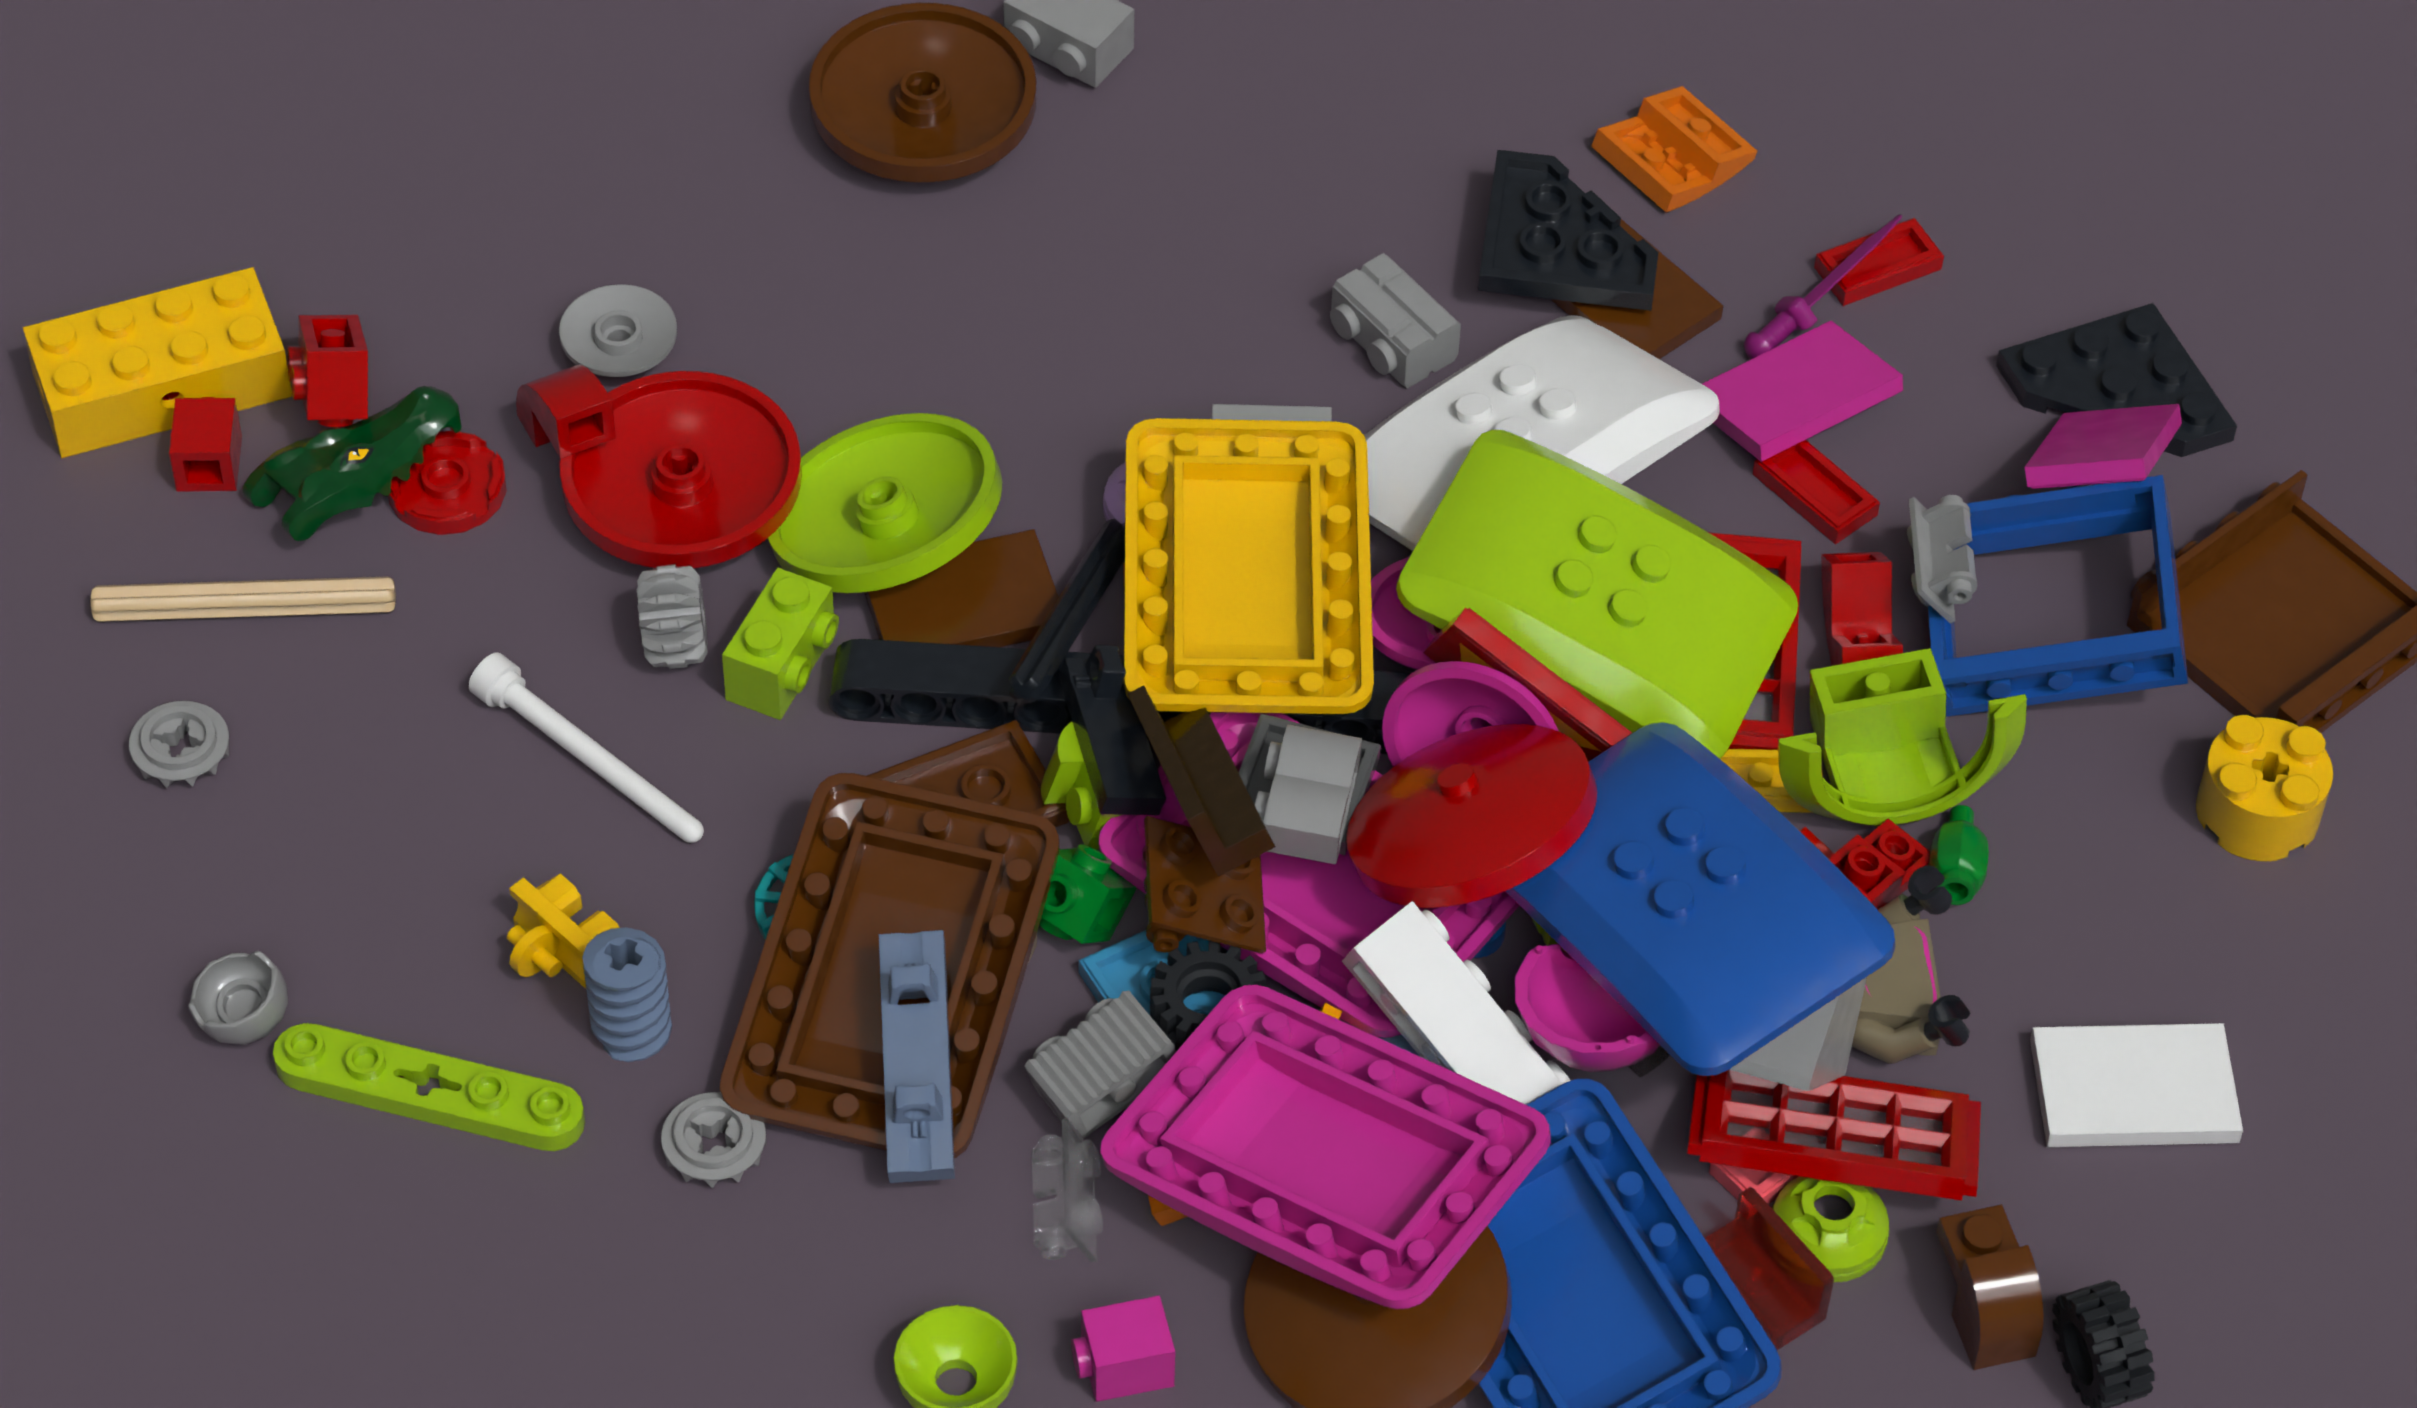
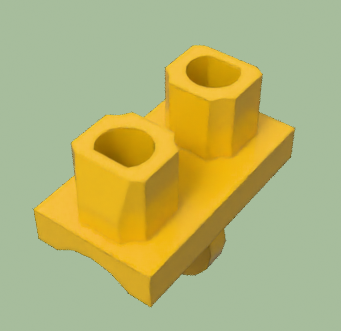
M561 873L537 888L523 877L509 888L510 895L518 902L517 911L513 918L514 927L507 934V940L514 945L509 960L511 968L522 977L533 976L541 970L547 976L554 977L563 968L586 989L582 958L585 948L596 935L609 929L620 928L618 923L603 910L596 911L579 925L571 920L570 917L582 909L581 895L575 885Z

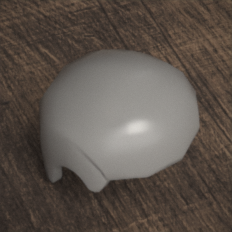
M254 951L250 954L230 953L209 962L194 980L188 1007L198 1026L209 1037L220 1043L247 1045L268 1036L283 1020L288 1005L287 985L278 967L261 951Z

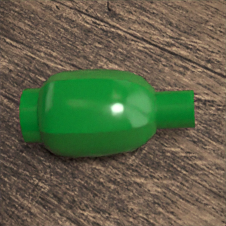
M1957 805L1950 810L1949 822L1944 823L1939 828L1930 847L1928 866H1934L1945 877L1944 882L1940 886L1945 887L1951 894V905H1963L1970 902L1974 895L1982 888L1987 877L1989 856L1987 837L1974 825V811L1965 805Z

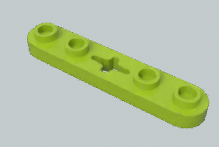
M303 1023L292 1026L282 1032L274 1044L273 1057L279 1079L286 1086L298 1091L543 1151H557L568 1148L584 1132L585 1115L581 1097L573 1088L561 1083L319 1024ZM430 1078L439 1079L440 1088H432L428 1096L419 1095L417 1085L425 1086Z

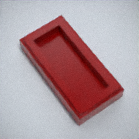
M1912 218L1896 224L1885 238L1830 290L1842 306L1942 270L1944 255L1918 221ZM1874 233L1816 254L1815 270L1824 279Z
M1807 440L1762 462L1758 459L1754 461L1753 475L1835 545L1878 516L1880 502Z

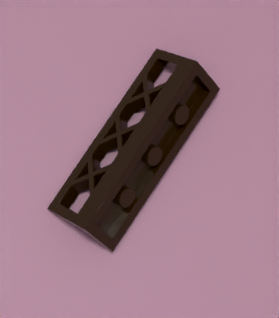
M1144 685L1128 693L1130 701L1180 806L1218 877L1275 848L1276 846L1206 707L1191 712H1183L1164 722Z

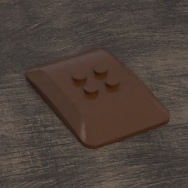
M838 773L822 781L813 795L721 1074L720 1091L723 1100L731 1109L749 1115L752 1120L887 1151L879 934H911L922 931L943 930L946 949L954 1158L961 1155L968 1148L973 1138L1038 931L1051 885V877L1054 874L1059 855L1060 840L1056 827L1047 818L1035 813L855 773ZM928 998L898 1000V1005L930 1003Z

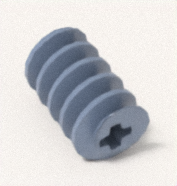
M628 927L613 928L596 935L587 944L582 956L591 1031L598 1041L603 1043L604 1050L612 1059L625 1062L645 1060L660 1052L668 1043L672 1031L664 951L656 939L643 931Z

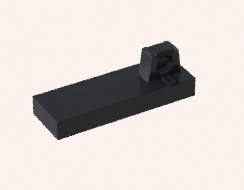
M1095 645L1088 659L1065 658L1058 676L1100 814L1159 815L1166 801V796L1146 732L1130 699L1126 696L1124 688L1126 670L1124 668V661L1120 660L1118 646Z

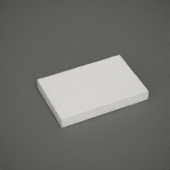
M2224 1023L2033 1027L2030 1044L2047 1147L2240 1143L2243 1127Z

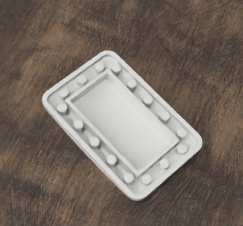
M1569 315L1559 317L1516 337L1458 370L1403 406L1364 435L1368 454L1369 523L1413 551L1475 440L1482 433L1490 430H1505L1622 484L1710 426L1720 413L1718 397L1708 387L1612 331L1582 316Z

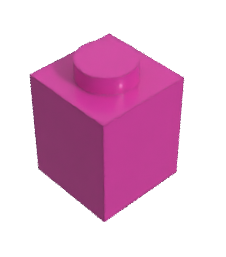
M1160 1295L1081 1311V1337L1071 1339L1072 1356L1078 1378H1090L1096 1402L1174 1387L1175 1348Z

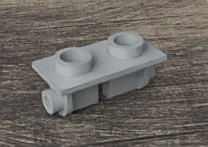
M1946 495L1939 500L1938 505L1929 509L1924 507L1915 497L1909 499L1911 525L1907 528L1908 540L1914 552L1915 572L1911 576L1912 586L1922 604L1925 606L1931 605L1951 624L1955 622L1954 604L1969 602L1972 599V594L1977 590L1974 551L1967 545V543L1972 541L1970 508L1958 495Z

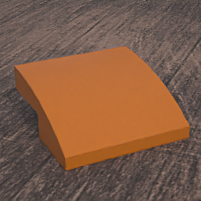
M1683 86L1643 98L1636 117L1598 128L1591 145L1595 151L1665 212L1682 207L1725 183L1750 164L1757 154V150Z

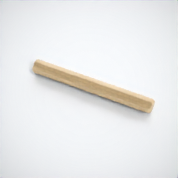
M388 576L97 585L92 588L90 606L93 619L98 622L390 613L394 611L396 604V588L393 578Z

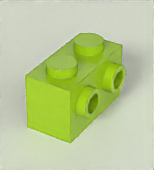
M777 567L722 654L725 699L727 701L778 720L782 719L797 693L804 689L811 670L823 651L832 644L837 633L839 616L834 614L833 587Z

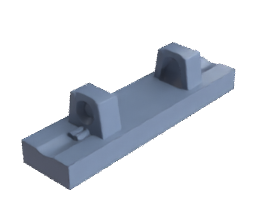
M944 931L879 934L887 1172L889 1182L955 1179ZM928 998L930 1003L898 1005V1000Z

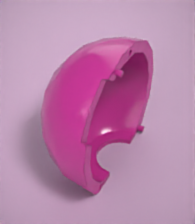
M1559 944L1537 945L1527 953L1515 976V1003L1532 1040L1550 1056L1571 1068L1587 1072H1604L1634 1065L1654 1053L1660 1046L1569 954L1561 949Z

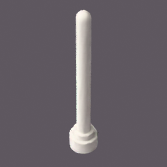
M499 652L492 653L475 668L469 680V691L490 707L499 706L503 709L511 707L683 841L695 843L702 838L704 828L699 820L525 688L526 682L521 677V669Z

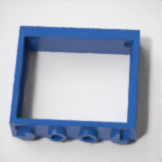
M2163 475L2147 477L2144 481L2104 483L2083 487L2072 486L2062 490L2028 495H2010L2000 499L1966 503L1970 508L1972 541L1967 543V545L1974 551V555L2152 529L2162 629L1957 658L1954 622L1950 624L1930 605L1928 606L1931 651L1946 690V717L1988 711V701L2023 694L2026 695L2027 706L2188 684L2171 513Z

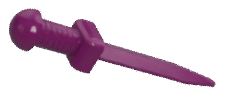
M1902 215L1895 216L1860 244L1804 298L1784 296L1775 305L1776 317L1758 333L1750 332L1746 336L1744 341L1746 355L1753 359L1777 347L1794 330H1806L1812 327L1818 320L1810 308L1885 238L1901 220Z

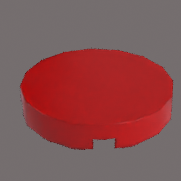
M452 430L441 431L436 435L435 442L423 446L424 461L422 464L413 463L411 465L408 481H403L397 476L392 478L391 493L388 495L389 505L398 518L414 529L437 535L464 533L484 524L500 509L507 492L503 459L497 451L495 454L493 450L487 448L485 440L474 434L455 433Z

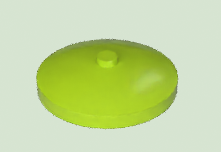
M929 413L900 414L874 419L830 437L801 458L802 479L798 498L786 520L768 540L782 569L833 587V592L862 593L894 587L938 569L962 553L978 538L990 523L999 505L1002 493L1001 471L990 443L984 435L973 426L959 419Z

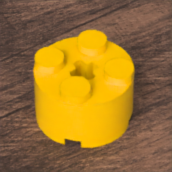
M2238 715L2231 718L2226 728L2212 742L2196 798V813L2204 830L2207 824L2219 837L2218 845L2233 855L2254 861H2277L2288 857L2290 850L2303 844L2305 848L2316 836L2333 781V766L2325 749L2326 742L2323 735L2315 728L2298 726L2276 718H2254L2249 715Z

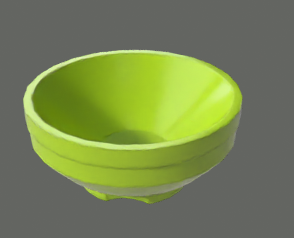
M1799 1176L1789 1182L1779 1193L1770 1214L1769 1234L1777 1255L1788 1267L1800 1275L1816 1281L1829 1283L1846 1282L1866 1274L1881 1260L1888 1243L1889 1219L1882 1199L1872 1187ZM1825 1195H1837L1850 1204L1853 1212L1844 1219L1830 1220L1818 1213L1814 1202Z
M960 1305L939 1307L917 1317L903 1330L896 1344L894 1354L895 1377L903 1396L914 1408H997L1008 1396L1014 1383L1017 1369L1016 1345L1010 1332L1001 1321L985 1311ZM958 1368L971 1373L975 1377L976 1383L969 1392L963 1395H949L937 1386L936 1381L939 1376L949 1369Z

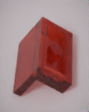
M1749 1187L1739 1193L1735 1219L1705 1239L1775 1348L1779 1350L1826 1319L1834 1277L1754 1188Z

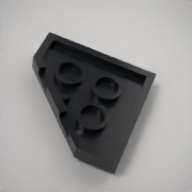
M1497 150L1478 291L1652 311L1659 252L1645 239L1637 242L1620 226L1621 217L1592 190L1584 193L1568 178L1569 169L1555 156Z
M2154 303L1999 350L1996 367L2021 405L2025 408L2046 414L2048 407L2070 413L2179 404L2182 424L2164 452L2185 457L2234 441L2237 424Z

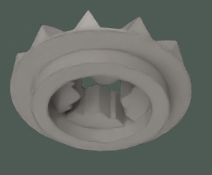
M174 701L162 704L144 714L133 727L129 737L132 763L138 766L144 779L158 778L166 788L174 781L185 780L193 787L198 776L204 773L216 775L219 761L229 757L228 727L222 716L207 705L193 701ZM186 731H188L191 747H184L180 755L172 757L170 746H177L180 739H184Z
M708 1092L686 1099L671 1111L662 1128L661 1143L668 1167L674 1166L680 1171L686 1183L693 1178L705 1180L713 1189L718 1180L733 1178L739 1183L744 1171L751 1166L759 1167L761 1153L764 1146L767 1145L766 1128L764 1122L752 1120L749 1115L731 1109L723 1100L721 1092ZM726 1129L725 1140L727 1147L724 1148L716 1145L710 1152L706 1151L703 1154L702 1136L713 1139L719 1132L723 1133Z

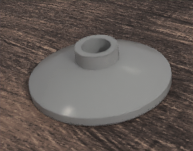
M607 285L584 293L568 306L560 321L559 336L563 351L575 365H583L593 374L601 376L625 377L647 371L667 357L677 338V321L670 305L658 294L634 285Z

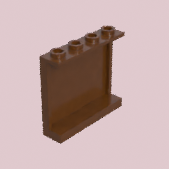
M2300 470L2282 484L2274 482L2260 494L2257 501L2243 512L2234 511L2228 514L2220 522L2215 532L2201 542L2194 540L2186 544L2176 555L2175 561L2187 676L2234 716L2249 715L2254 718H2276L2298 726H2309L2322 733L2417 662V592L2301 499L2308 475ZM2151 570L2137 581L2131 591L2133 601L2127 626L2135 633L2162 629L2157 575L2155 570Z

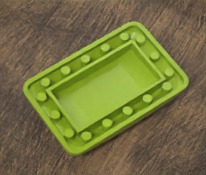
M1490 430L1482 433L1475 440L1405 564L1396 585L1397 595L1403 606L1414 615L1440 629H1443L1465 607L1472 609L1632 733L1652 723L1664 722L1674 724L1690 734L1719 759L1725 755L1798 609L1797 597L1790 585L1727 543L1630 488L1553 450L1505 430Z

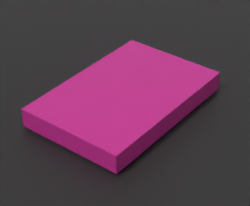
M1830 320L1702 383V385L1711 389L1719 400L1720 413L1713 424L1762 462L1902 392L1903 375Z
M2169 404L2063 413L2024 467L2027 487L2038 489L2144 481L2182 424L2180 405Z

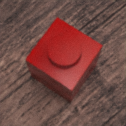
M214 397L175 398L169 456L176 491H237L242 433L236 399Z

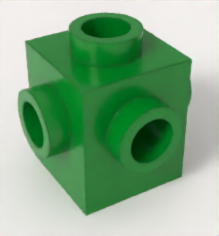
M1080 844L1077 848L1059 849L1056 867L1051 877V885L1039 925L1056 937L1065 940H1072L1074 938L1081 944L1110 941L1137 887L1110 869L1112 861L1102 852L1092 847Z

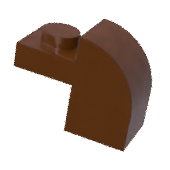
M2000 1204L1940 1217L1936 1233L1958 1285L1951 1315L1973 1370L2036 1357L2044 1324L2043 1300L2039 1277L2029 1245L2019 1247L2003 1205Z

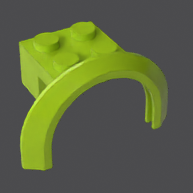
M1931 648L1810 670V722L1814 732L1778 739L1779 773L1788 794L1798 804L1815 814L1827 818L1866 825H1881L1887 819H1890L1895 824L1925 819L1959 804L1988 783L2009 763L2019 748L2024 735L2027 698L2023 694L1988 701L1987 730L1984 740L1976 754L1960 769L1945 726L1946 690ZM1822 758H1823V761H1824V764H1825V767H1826V770H1827V773H1828V776H1829L1831 785L1822 777V774H1821Z

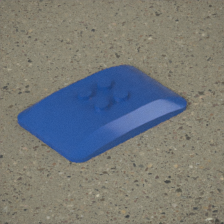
M1664 722L1652 723L1638 729L1588 762L1596 780L1597 802L1591 820L1584 832L1549 867L1527 881L1506 890L1683 1068L1693 1074L1702 1076L1718 1075L1729 1070L1881 968L1892 958L1895 950L1894 929L1888 920L1812 842L1704 745L1680 727Z
M1574 1079L1527 1104L1545 1116L1550 1127L1551 1144L1544 1156L1488 1224L1503 1254L1512 1290L1511 1317L1505 1341L1491 1369L1478 1384L1491 1407L1748 1408L1766 1398L1776 1389L1781 1379L1782 1364L1777 1349L1610 1091L1602 1083L1595 1080Z

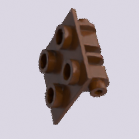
M1146 816L1144 819L1145 846L1142 850L1147 869V877L1144 879V890L1146 892L1145 906L1149 912V925L1146 927V937L1153 943L1154 949L1163 953L1171 952L1179 947V942L1186 935H1191L1264 954L1266 952L1261 855L1218 877L1191 827Z

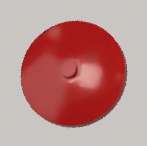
M674 371L653 374L627 382L609 391L608 394L613 404L616 438L560 459V479L564 502L570 517L583 535L593 544L619 559L651 568L676 564V567L692 566L693 569L728 561L752 550L769 538L786 520L798 498L802 479L798 437L784 411L767 395L742 381L701 371Z
M1504 724L1462 732L1435 742L1410 755L1391 768L1372 785L1356 806L1348 825L1346 839L1349 855L1363 884L1378 897L1395 904L1406 906L1413 901L1419 908H1436L1461 905L1488 898L1509 890L1537 875L1559 859L1577 841L1589 824L1597 802L1596 780L1581 747L1572 738L1554 729L1530 724Z

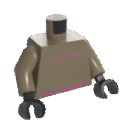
M1923 866L1913 872L1908 882V890L1911 896L1907 897L1901 894L1878 909L1894 929L1895 950L1892 958L1885 965L1867 976L1852 1047L1887 1064H1894L1915 1055H1936L1940 1038L1952 1047L1965 1044L1969 1038L1970 1031L1962 1020L1967 1019L1971 1012L1958 996H1940L1928 919H1920L1919 912L1922 910L1938 915L1945 913L1952 903L1951 894L1945 887L1940 886L1944 882L1945 877L1934 866Z

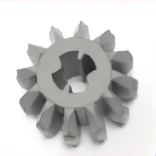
M676 564L657 566V569L642 571L637 580V607L645 658L653 667H669V669L685 668L689 664L703 662L708 653V638L703 589L701 588V580L698 573L692 566L676 567Z

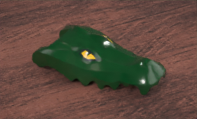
M432 386L418 387L392 406L369 416L368 419H363L344 428L323 430L313 437L298 440L275 451L249 475L243 486V496L253 505L265 507L272 503L282 488L295 499L282 518V527L294 540H307L324 521L334 515L356 508L371 507L376 493L388 496L391 493V480L393 477L397 476L403 481H408L411 465L413 463L422 464L424 461L423 446L425 444L435 442L436 435L446 427H450L455 433L461 431L459 406L453 397L443 390Z

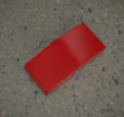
M1887 819L1864 839L1857 834L1828 859L1878 908L1908 889L1909 878L1913 872L1920 867L1928 866L1930 850L1890 819Z

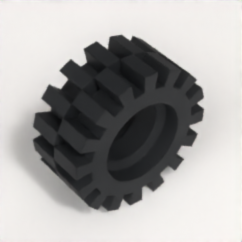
M1209 940L1208 951H1200L1198 941L1187 943L1186 956H1183L1176 948L1168 953V964L1162 961L1159 962L1155 968V978L1151 980L1150 1016L1172 1041L1176 1051L1208 1016V1014H1200L1187 1008L1183 1002L1187 996L1200 991H1214L1226 996L1232 990L1244 985L1266 986L1263 971L1257 972V962L1251 955L1240 962V948L1230 946L1226 954L1221 953L1220 943Z
M2107 1280L2059 1295L2055 1298L2057 1303L2053 1304L2052 1312L2056 1319H2053L2052 1322L2053 1330L2060 1338L2055 1340L2058 1352H2063L2065 1361L2062 1365L2066 1374L2071 1373L2073 1377L2071 1385L2076 1393L2081 1392V1401L2085 1406H2090L2091 1408H2111L2148 1396L2153 1390L2151 1382L2155 1381V1372L2149 1366V1363L2154 1362L2152 1351L2146 1348L2145 1341L2149 1339L2145 1328L2140 1329L2138 1324L2140 1315L2137 1308H2130V1296L2125 1290L2121 1291L2120 1284L2116 1281L2111 1282V1280Z

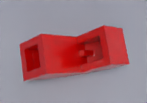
M580 364L519 387L516 396L517 416L535 447L551 442L561 459L616 438L612 399L599 379L587 367Z
M1882 552L1821 554L1824 619L1831 666L1903 653V644L1892 634V561Z

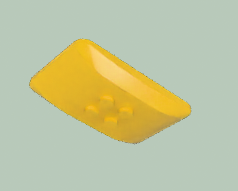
M1154 418L1143 420L1130 429L1126 438L1124 668L1126 670L1124 688L1128 698V693L1144 685L1158 711L1191 712L1206 707L1208 712L1348 714L1359 711L1369 703L1373 693L1374 670L1368 454L1365 436L1358 428L1348 423L1337 421Z

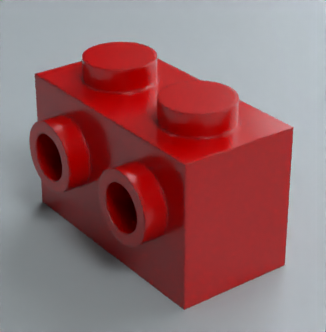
M298 315V346H288L287 351L288 380L292 382L293 400H303L307 420H317V423L322 426L345 427L351 425L353 419H368V349L358 315Z

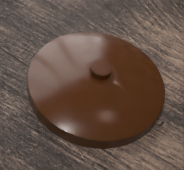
M940 3L894 5L872 11L849 22L832 35L823 45L816 56L810 73L809 96L811 115L814 125L825 143L842 159L863 171L883 178L905 182L927 183L952 180L974 174L995 164L1008 155L1021 142L1031 126L1036 110V74L1032 60L1022 43L1000 23L983 14L963 7Z
M1488 1225L1435 1291L1421 1304L1411 1308L1393 1309L1366 1300L1295 1270L1257 1252L1251 1265L1244 1295L1245 1327L1253 1353L1269 1383L1294 1408H1451L1466 1397L1491 1369L1505 1341L1512 1309V1290L1508 1269L1497 1240Z

